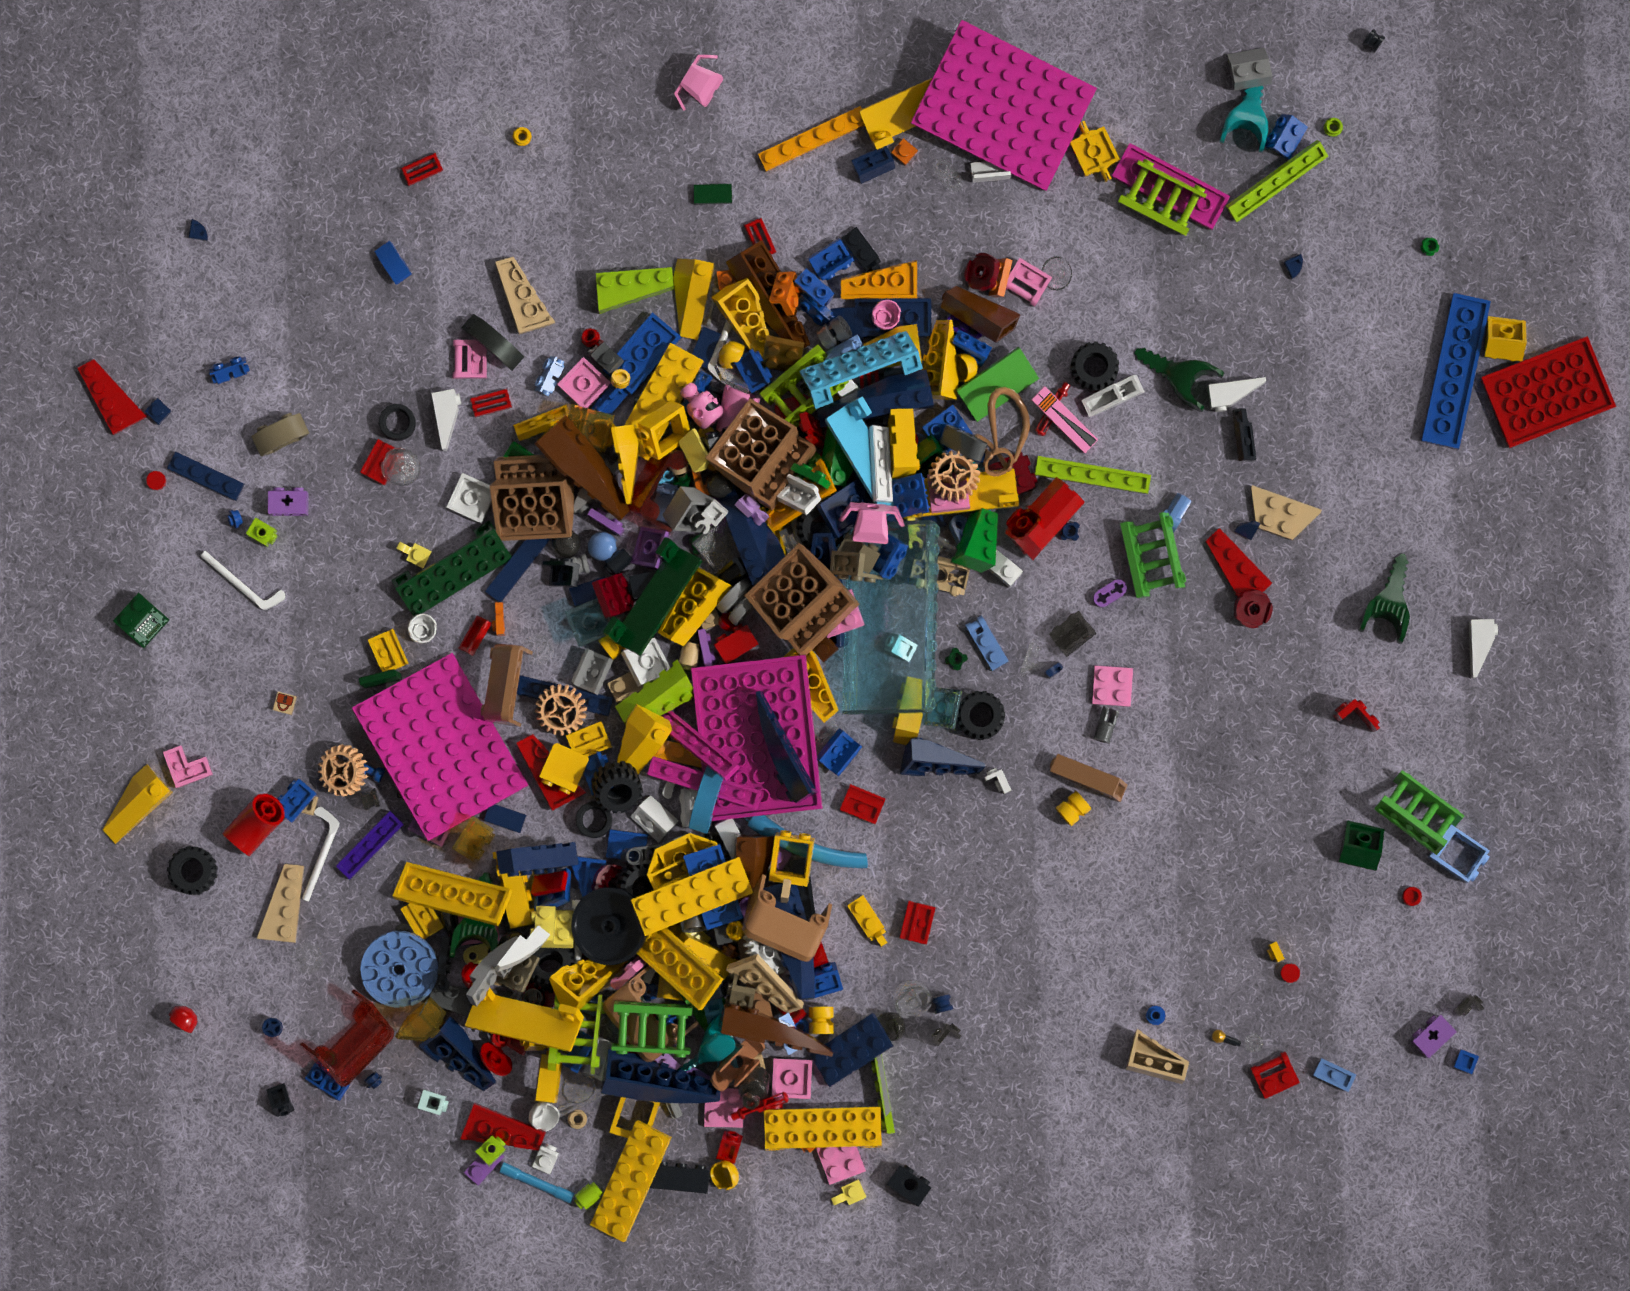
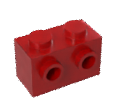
M739 624L732 629V634L728 636L723 634L715 639L717 643L714 646L726 664L758 645L747 624L745 626Z

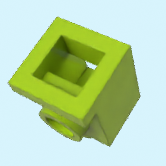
M256 517L246 532V535L266 547L269 544L273 545L278 536L275 528ZM262 529L266 531L264 536L259 535V531Z
M491 1136L475 1152L490 1167L506 1151L504 1148L506 1144L499 1136L496 1138ZM489 1146H495V1152L490 1153L488 1151Z

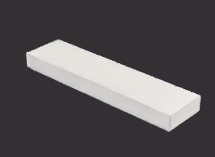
M872 425L869 427L873 501L891 503L893 502L889 427Z

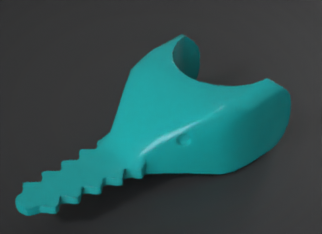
M1264 86L1245 90L1246 96L1242 98L1243 101L1231 110L1225 119L1219 143L1224 144L1227 134L1232 130L1239 128L1247 129L1255 134L1259 141L1258 152L1263 153L1268 135V120L1260 105L1262 103L1260 98L1263 96L1261 90L1264 89Z
M721 1014L707 1027L698 1050V1055H695L688 1063L679 1067L677 1071L680 1069L689 1071L704 1062L721 1061L734 1051L736 1044L732 1038L733 1036L720 1033L718 1028Z

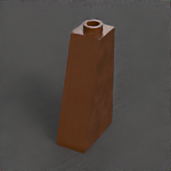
M958 286L946 290L942 296V309L995 343L1015 330L1020 318L1019 313Z

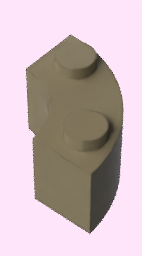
M288 413L281 417L282 420L256 429L257 433L251 437L261 457L275 453L310 434L300 413L295 415Z
M853 531L846 533L837 551L865 553L863 571L870 574L880 556L877 545L853 541Z

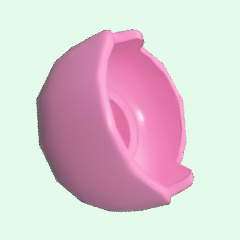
M882 300L872 310V322L879 329H892L900 321L901 309L892 300Z

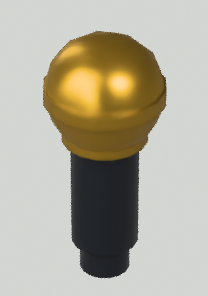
M1215 1030L1212 1034V1039L1216 1043L1225 1042L1233 1046H1240L1241 1041L1226 1035L1222 1030Z

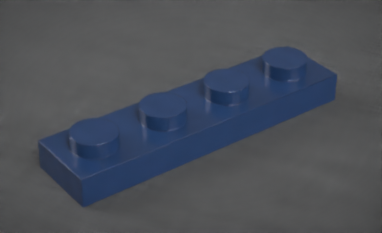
M176 451L167 468L235 501L238 500L245 485Z

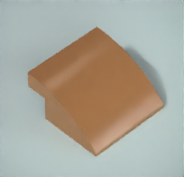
M750 398L705 459L738 488L772 511L779 502L777 495L789 484L786 476L788 474L795 477L798 476V474L791 470L793 463L800 466L802 463L807 465L815 454L816 448L815 445L799 436L797 427Z
M545 455L496 458L494 460L496 480L490 485L495 528L502 541L571 537L574 514L573 479L568 475L564 476Z
M798 543L744 595L779 638L788 640L799 655H807L860 604L834 574L801 543Z

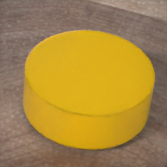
M617 369L612 373L611 384L614 387L623 389L629 385L630 374L626 370Z

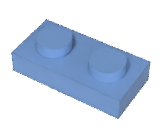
M1320 1058L1313 1076L1349 1092L1356 1074Z

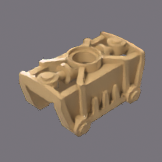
M924 550L922 553L916 554L910 584H915V587L918 589L929 587L947 591L954 597L959 596V594H965L970 572L969 568L952 563V559L931 555L930 551ZM917 561L928 563L932 569L923 570L916 563ZM957 569L966 571L967 575L954 577V574L950 572ZM938 570H942L946 575L942 581H938L934 577L935 572ZM925 574L930 579L913 578V576ZM952 581H957L958 584L963 586L964 588L962 589L957 586H951L948 584V582L952 583Z

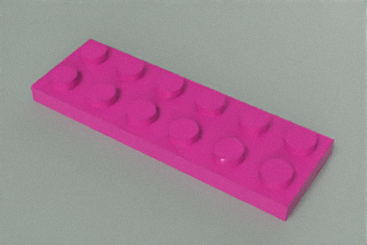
M1129 143L1112 174V178L1132 188L1142 166L1137 164L1138 161L1147 159L1153 162V167L1192 187L1196 184L1204 188V193L1207 196L1206 198L1199 197L1189 219L1213 230L1230 196ZM1149 170L1138 192L1149 196L1159 175ZM1166 179L1155 201L1166 205L1176 183ZM1183 187L1172 210L1183 214L1193 192Z

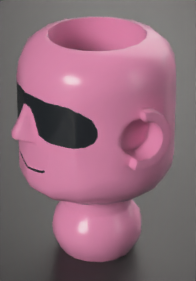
M689 383L680 391L682 398L689 401L686 407L687 413L701 429L709 428L723 416L722 406L709 391L699 393L694 383Z

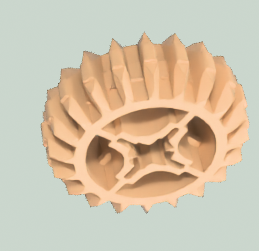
M951 450L949 451V456L943 452L942 459L937 456L935 459L937 463H931L933 469L928 471L931 475L928 477V481L932 482L930 484L931 489L936 488L934 492L936 495L941 493V499L948 496V501L950 502L952 497H955L956 502H958L959 496L965 500L967 497L966 493L971 496L973 494L972 489L977 490L976 483L980 482V478H978L980 471L976 470L978 468L977 463L972 464L974 462L973 459L969 458L967 460L966 456H960L959 451H957V455H953ZM950 464V468L947 471L939 474L943 467ZM956 464L962 465L967 469V471L965 469H959L956 466ZM952 470H954V474L957 476L956 483L954 478H952ZM970 478L964 486L959 488L958 485L961 481ZM943 481V483H949L952 486V488L946 487L941 482Z
M558 684L557 690L554 685H551L550 691L544 689L545 695L540 694L538 698L541 701L536 702V705L540 707L535 709V713L540 714L537 716V720L543 719L540 726L547 725V732L551 728L554 729V735L557 734L558 730H560L561 736L565 734V730L568 734L572 733V729L577 731L579 729L578 725H582L584 723L582 719H585L587 716L583 713L587 710V707L581 706L586 702L585 699L579 700L582 694L578 693L575 695L576 688L569 691V685L562 689V685ZM561 696L567 697L571 702L563 701ZM553 697L554 708L547 711V701ZM559 706L565 709L563 713H561V711L558 712L557 709ZM576 708V716L569 722L568 712ZM556 717L561 721V723H557L553 721L551 718Z
M344 744L338 747L333 746L331 750H326V755L320 757L323 762L318 764L322 767V770L318 771L319 774H322L319 780L325 781L322 787H329L328 792H334V795H341L343 797L348 794L353 795L355 791H360V786L366 784L363 779L368 777L364 772L369 769L364 767L367 761L361 759L364 754L358 753L357 748L352 749L351 745L345 746ZM343 755L347 757L349 761L344 762V760H341L338 756ZM342 779L343 782L346 781L348 785H341L337 782V780Z

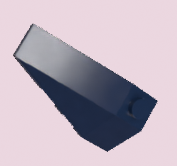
M917 737L911 739L905 746L900 775L925 776V772H936V776H940L950 771H953L955 775L979 774L985 768V763L930 740H923Z
M451 1016L441 1022L419 1044V1047L434 1061L439 1062L441 1059L449 1064L448 1069L450 1071H460L463 1073L466 1081L482 1091L496 1083L495 1078L483 1064L480 1054L465 1030Z

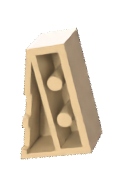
M1137 1029L1133 1037L1126 1070L1183 1084L1189 1061L1170 1049L1165 1048L1156 1040L1151 1039Z

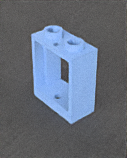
M1450 825L1443 838L1449 842L1453 835L1479 851V856L1466 875L1439 858L1446 845L1437 855L1431 851L1428 858L1463 882H1473L1479 874L1477 871L1479 866H1484L1490 856L1487 854L1490 850L1453 825Z

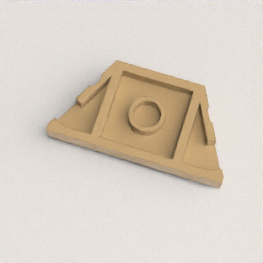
M1253 485L1251 487L1255 521L1260 523L1258 529L1286 539L1293 540L1322 511L1321 509Z

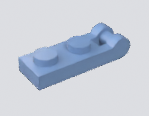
M981 615L973 623L965 624V627L991 671L1009 661ZM982 627L983 632L977 635L975 630Z

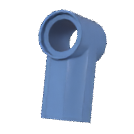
M1180 493L1175 495L1169 508L1164 511L1169 513V516L1173 519V533L1192 502Z

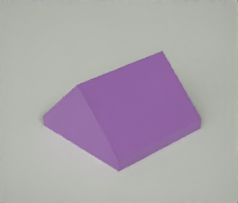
M641 527L632 556L633 560L630 563L658 570L662 559L655 551L665 536L669 538V532Z

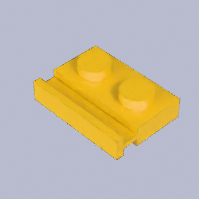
M394 629L368 639L382 672L392 669L397 670L409 664Z
M602 721L566 735L571 749L587 757L612 747Z
M412 903L401 908L414 933L424 940L444 928L434 909Z

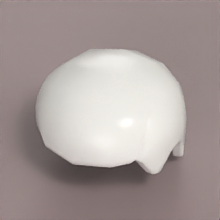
M424 613L416 615L408 624V635L416 643L430 642L436 635L437 623L430 615Z
M539 1102L532 1106L529 1111L528 1120L535 1129L547 1132L556 1126L560 1113L551 1103Z

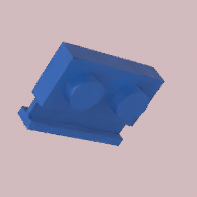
M609 830L606 858L621 859V853L625 848L646 846L648 834ZM633 851L628 856L630 861H633L635 858Z

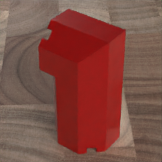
M1058 477L1049 484L1030 506H1026L1028 509H1017L1006 522L1008 530H1006L1005 534L1031 560H1034L1085 503L1074 490L1072 491L1068 488L1069 486Z

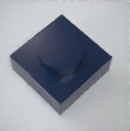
M157 398L144 412L160 425L172 411Z

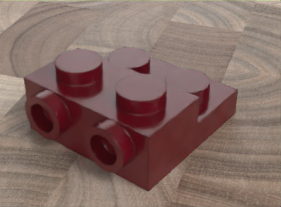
M1020 452L1017 461L1012 465V468L1015 470L1018 495L1034 490L1036 488L1035 484L1038 483L1035 473H1030L1028 466L1031 463L1028 456H1023L1022 452ZM1009 457L1004 458L1005 461L1008 463ZM1000 461L988 465V469L991 471L1004 468Z
M622 573L592 582L605 619L631 611L634 606V598L629 593L628 582Z

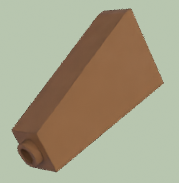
M1057 754L1056 758L1054 757L1050 763V772L1054 775L1118 802H1121L1128 786L1122 779L1060 754Z

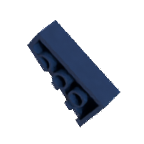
M575 842L496 851L499 874H507L508 877L519 876V873L520 876L532 875V872L533 875L544 874V871L545 874L557 872L556 869L579 865Z

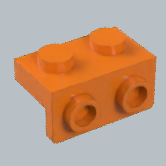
M795 271L777 273L769 298L771 304L780 303L787 316L794 315L795 309L798 307L800 293H802V290L794 283L797 278Z

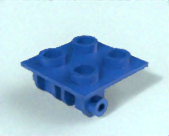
M953 404L922 426L926 435L929 436L931 434L938 441L946 424L973 435ZM944 446V448L948 451V453H949V451L952 450V449H950V448Z
M922 473L892 481L894 506H897L902 518L929 512L930 506L926 498L928 495L925 493L927 489H925V478L922 477Z

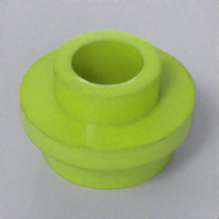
M1329 118L1324 124L1325 133L1331 137L1340 135L1343 130V124L1337 118ZM1330 125H1336L1337 129L1332 131Z

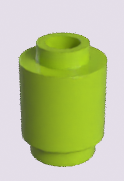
M593 1181L575 1194L576 1199L574 1202L580 1209L585 1208L587 1210L601 1198L600 1196L603 1192Z

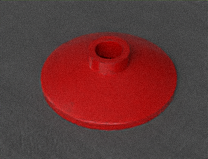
M491 1042L481 1046L480 1058L491 1072L499 1076H506L511 1072L512 1061L502 1051L501 1047H496Z

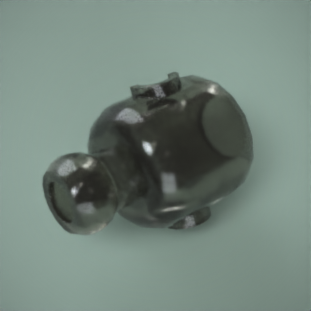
M757 1065L738 1085V1093L742 1098V1104L747 1109L758 1107L760 1101L766 1098L769 1091L771 1076L761 1066Z

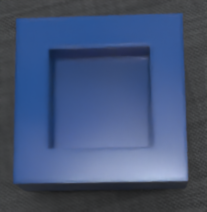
M1460 1049L1453 1067L1473 1074L1479 1056Z

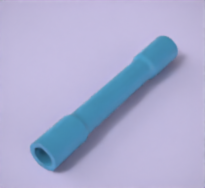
M505 1162L499 1172L547 1192L569 1204L575 1194L525 1173Z

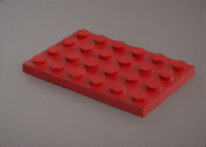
M1588 336L1480 378L1509 449L1616 407Z

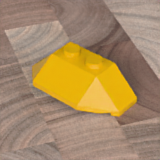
M688 833L656 848L647 872V877L653 890L689 877L682 856L718 845L717 842Z

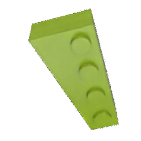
M672 267L596 273L598 309L600 314L674 290Z
M678 659L672 663L673 667L666 671L664 669L658 673L660 677L652 683L650 681L645 683L639 693H632L615 706L625 725L636 704L661 716L694 698L693 687Z

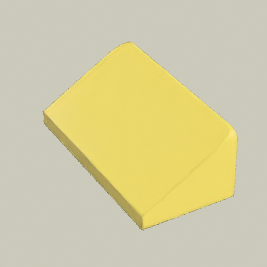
M694 428L679 441V445L693 472L696 473L706 470L709 462L705 459L708 452L697 430Z

